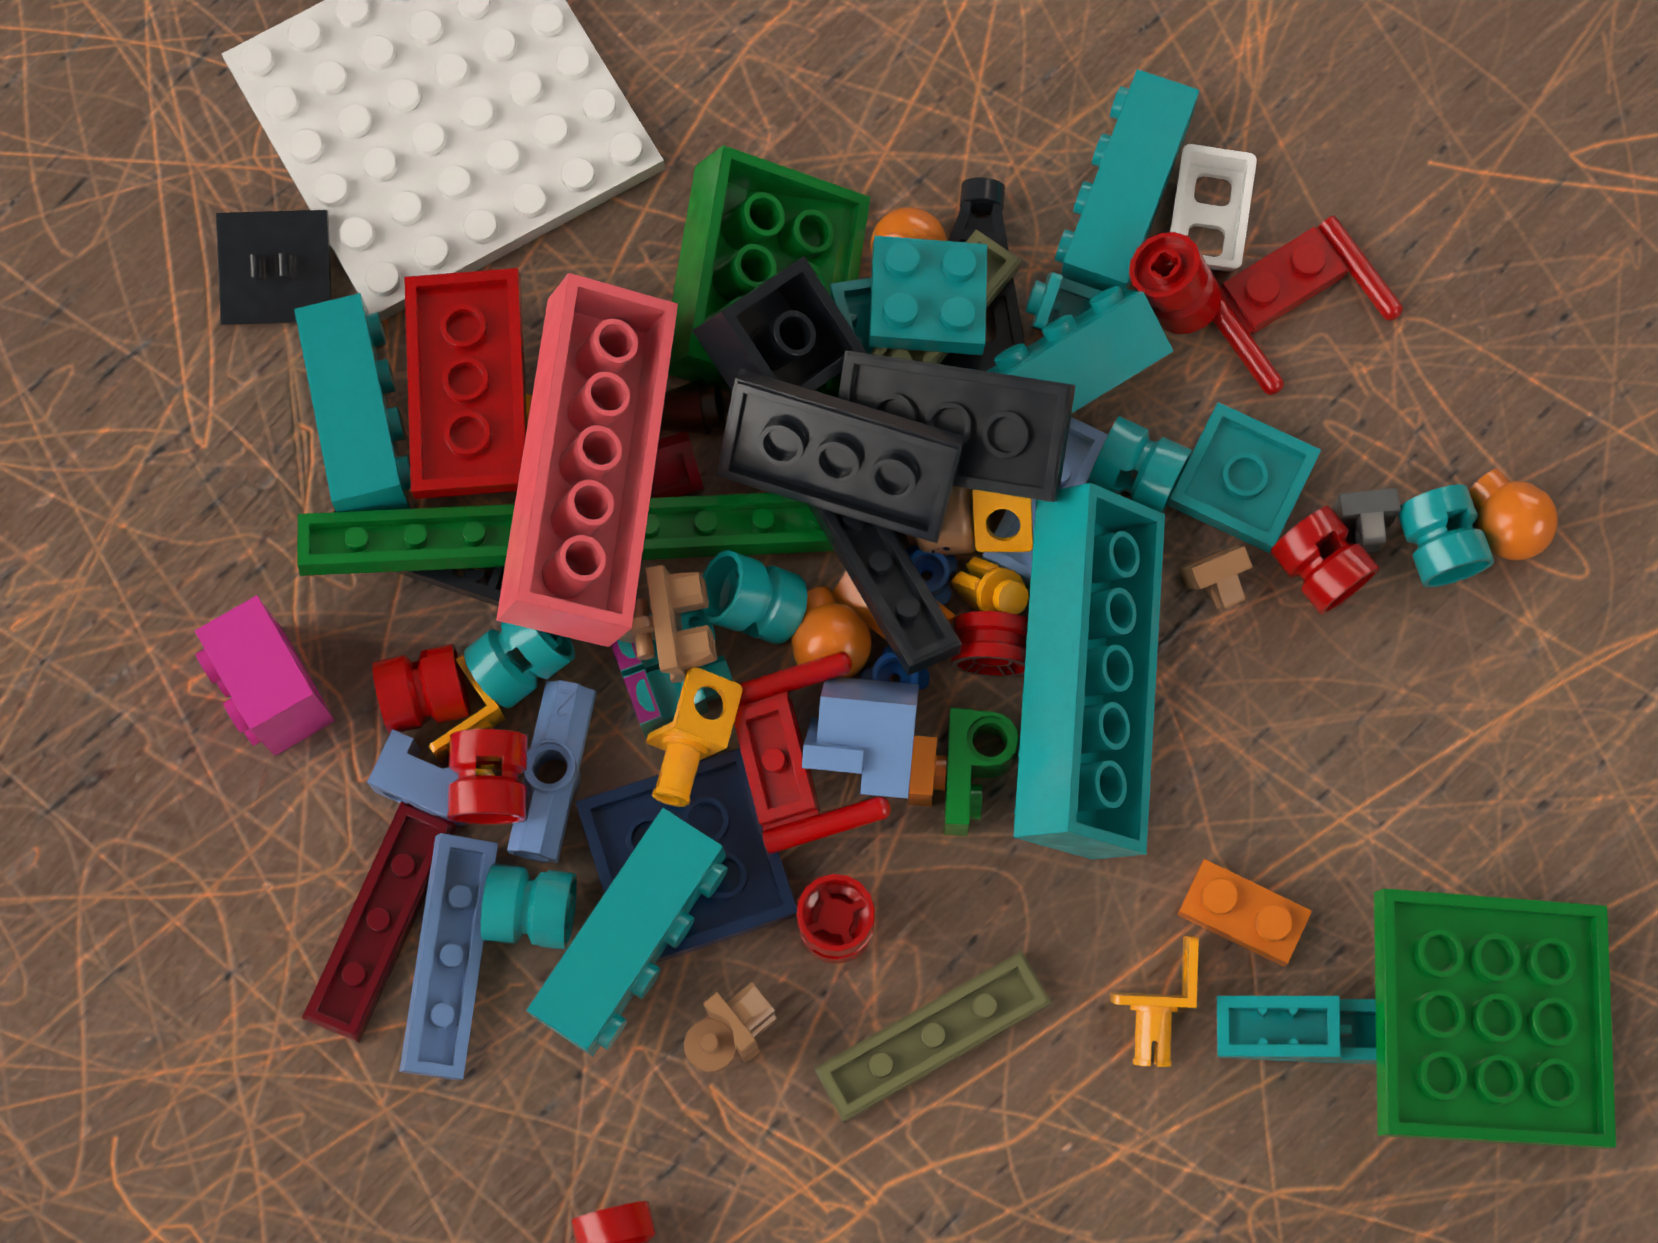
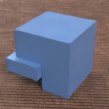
M844 677L826 680L820 696L819 718L811 717L805 738L802 768L862 774L860 794L908 799L919 685Z

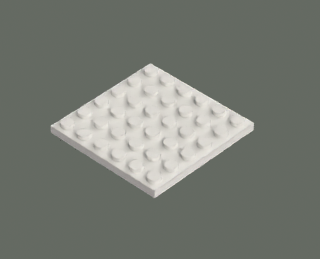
M324 0L222 53L225 63L310 210H328L330 246L357 293H361L369 314L378 312L381 321L405 309L404 277L477 271L665 170L663 158L566 0Z

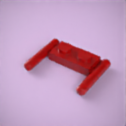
M1335 215L1324 220L1317 228L1312 227L1223 282L1220 287L1222 292L1221 307L1212 321L1267 395L1279 393L1284 387V380L1250 333L1253 335L1343 279L1345 274L1350 273L1385 320L1393 321L1400 317L1403 312V306Z
M840 651L739 683L743 690L734 726L758 821L763 829V841L769 854L887 819L891 813L889 801L883 796H877L820 814L819 811L821 809L811 770L802 768L804 743L789 692L848 674L852 669V660L846 652Z

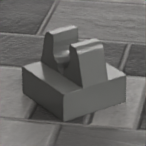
M1397 488L1341 493L1332 507V510L1351 531L1353 544L1360 543L1369 554L1380 553V545L1386 543L1385 528L1392 525L1401 510Z

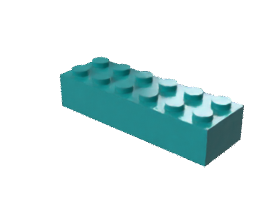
M1092 483L1060 489L1058 502L1036 499L1013 838L1094 860L1147 855L1165 514Z

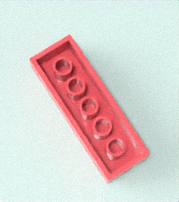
M572 273L566 275L548 298L496 621L610 647L632 628L678 303Z

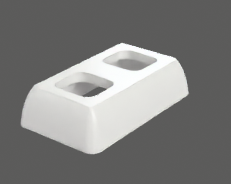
M1187 144L1182 150L1170 232H1177L1188 236L1189 229L1192 227H1203L1221 231L1224 235L1222 254L1217 257L1205 255L1203 257L1207 266L1212 270L1235 271L1241 266L1243 260L1257 159L1254 154L1248 152ZM1204 176L1229 181L1231 184L1229 204L1226 206H1216L1197 202L1194 198L1196 180Z

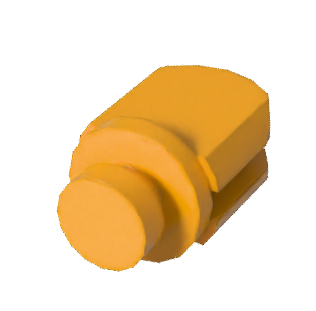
M975 556L966 565L970 574L959 571L951 581L956 592L976 611H997L1018 615L1025 609L1028 603V590L1019 574L1014 570L999 567L994 563Z

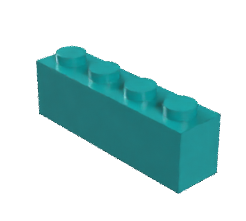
M1139 69L1135 72L1130 88L1120 85L1109 116L1117 120L1111 136L1104 133L1101 134L1092 158L1091 165L1099 167L1093 183L1083 181L1074 205L1073 213L1081 215L1076 230L1073 232L1065 229L1057 248L1054 261L1063 264L1061 271L1063 278L1100 291L1114 286H1120L1121 290L1129 288L1131 283L1129 276L1130 260L1136 249L1148 238L1194 115L1199 89Z
M1114 286L1094 296L1089 301L1092 308L1073 318L1072 315H1066L1046 325L1042 329L1044 337L1026 347L1024 343L1017 344L998 354L994 358L996 366L988 371L1075 384L1073 413L1172 353L1173 349L1144 292L1130 289L1121 290L1120 286Z
M361 293L294 309L331 502L336 512L411 509L407 490L411 489L410 458L408 454L400 456L397 441L406 440L405 428L398 406L390 408L387 397L388 393L396 392L395 380L388 358L380 360L377 349L378 346L386 345V337L379 313H368Z
M662 808L526 1011L534 1019L592 1057L600 1046L609 1050L627 1023V1019L621 1016L633 996L636 995L643 999L657 980L661 968L655 965L667 945L669 944L673 948H677L689 932L695 918L688 913L700 895L703 894L710 898L725 877L728 867L722 864L726 858L723 846Z

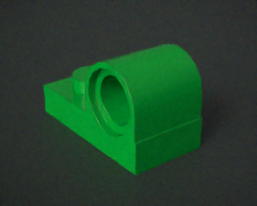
M950 708L944 835L967 836L970 819L981 820L982 785L971 784V778L998 777L1007 772L1013 764L1018 744V734L1012 721L1003 714L992 711ZM982 734H994L1002 740L1005 750L998 756H983L976 751L973 741Z

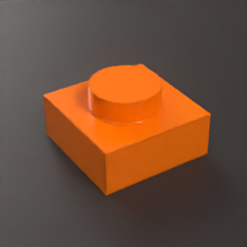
M914 736L908 805L931 807L933 790L945 791L947 756L936 755L937 737Z

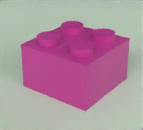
M258 595L194 630L204 649L195 653L201 667L210 681L218 685L226 698L232 697L223 702V705L240 733L244 732L253 746L262 742L276 756L335 722L333 715L282 626Z

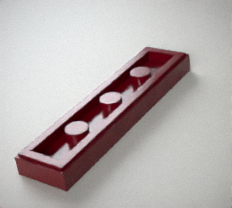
M403 801L400 802L302 1019L360 1043L427 895L435 837L440 833L454 835L457 828L454 822L437 815L434 816Z

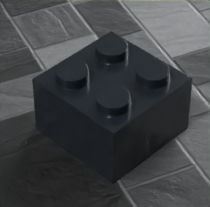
M804 256L692 330L731 391H733L735 377L740 369L815 391L842 372L845 350L867 353Z

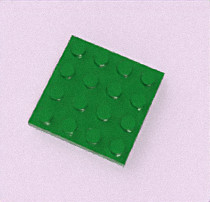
M1386 888L1374 892L1378 1136L1590 1149L1616 1148L1607 906Z

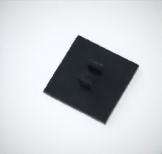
M328 210L216 213L220 325L297 323L294 309L332 300Z

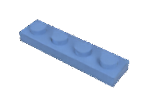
M443 833L435 837L399 1072L457 1081L462 1080L464 1077L484 942L481 938L483 893L490 866L493 863L495 864L498 843Z

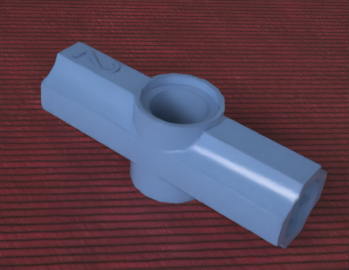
M562 680L546 681L531 748L527 754V770L523 772V784L527 787L526 820L513 824L507 848L509 854L542 863L559 862L573 796L581 783L580 765L597 695L595 690L586 688L578 683ZM550 760L565 762L567 764V771L560 781L553 784H545L538 780L539 769L545 762Z

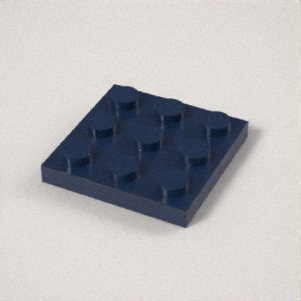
M740 748L699 761L690 794V803L686 807L664 804L652 797L659 774L576 801L604 894L662 808L721 844L724 848L726 858L722 864L728 867L725 877L710 898L703 894L700 895L688 913L695 918L689 932L677 948H673L668 944L656 963L797 916V907L779 853L769 854L766 850L762 835L763 829L758 821Z

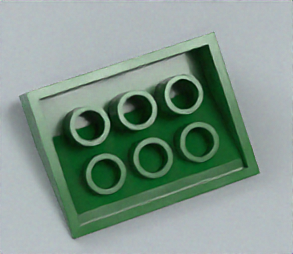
M722 145L698 163L694 170L672 302L678 303L668 375L691 382L703 378L706 384L718 382L721 389L731 390L692 330L803 256L830 296V284L858 280L871 197ZM842 372L815 391L838 398Z

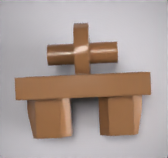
M663 565L648 567L645 569L652 616H649L647 600L636 599L632 628L618 640L629 643L635 642L637 658L639 660H647L655 657L653 640L656 639L660 671L662 673H670L672 683L682 682L685 680L686 673L690 668L700 667L717 660L715 640L709 626L683 630L680 614L708 608L709 600L706 582L699 572L670 574Z
M752 982L727 1003L716 992L703 1003L710 1019H703L693 1024L686 1034L684 1040L685 1055L690 1064L697 1070L706 1073L719 1072L728 1067L734 1060L736 1051H738L742 1060L748 1063L760 1053L755 1039L778 1021L774 1015L775 1010Z

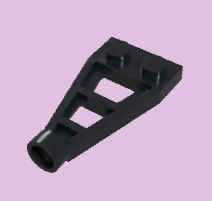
M983 177L970 178L962 182L960 211L949 241L966 242L977 229L1009 251L1002 214L1006 187L1002 182ZM973 214L989 216L986 218H978L975 217ZM1014 277L989 305L993 311L996 335L990 343L985 342L983 354L949 353L940 364L988 371L996 366L994 358L998 354L1014 345L1025 344Z

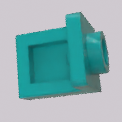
M1051 272L1047 275L1045 283L1035 280L1025 308L1026 313L1033 315L1030 327L1042 331L1046 325L1060 317L1072 315L1075 318L1092 308L1089 301L1102 291Z

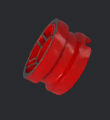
M974 611L956 616L954 632L962 645L960 654L952 657L951 666L964 673L979 676L1014 677L1024 675L1028 618L997 611Z

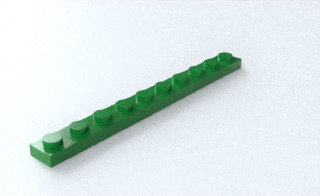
M773 493L650 498L642 560L716 557L720 552L727 550L742 555L826 552L834 551L809 506L800 501ZM515 504L297 514V566L300 576L505 567Z

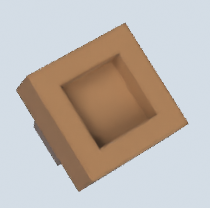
M1229 546L1178 569L1186 589L1201 590L1205 588L1214 608L1219 609L1222 607L1225 610L1246 600L1238 573L1253 568L1245 546Z

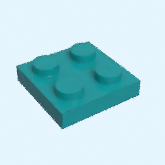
M874 236L868 347L982 355L985 347L987 244Z
M1217 402L1169 498L1167 506L1270 553L1271 548L1276 544L1321 449Z

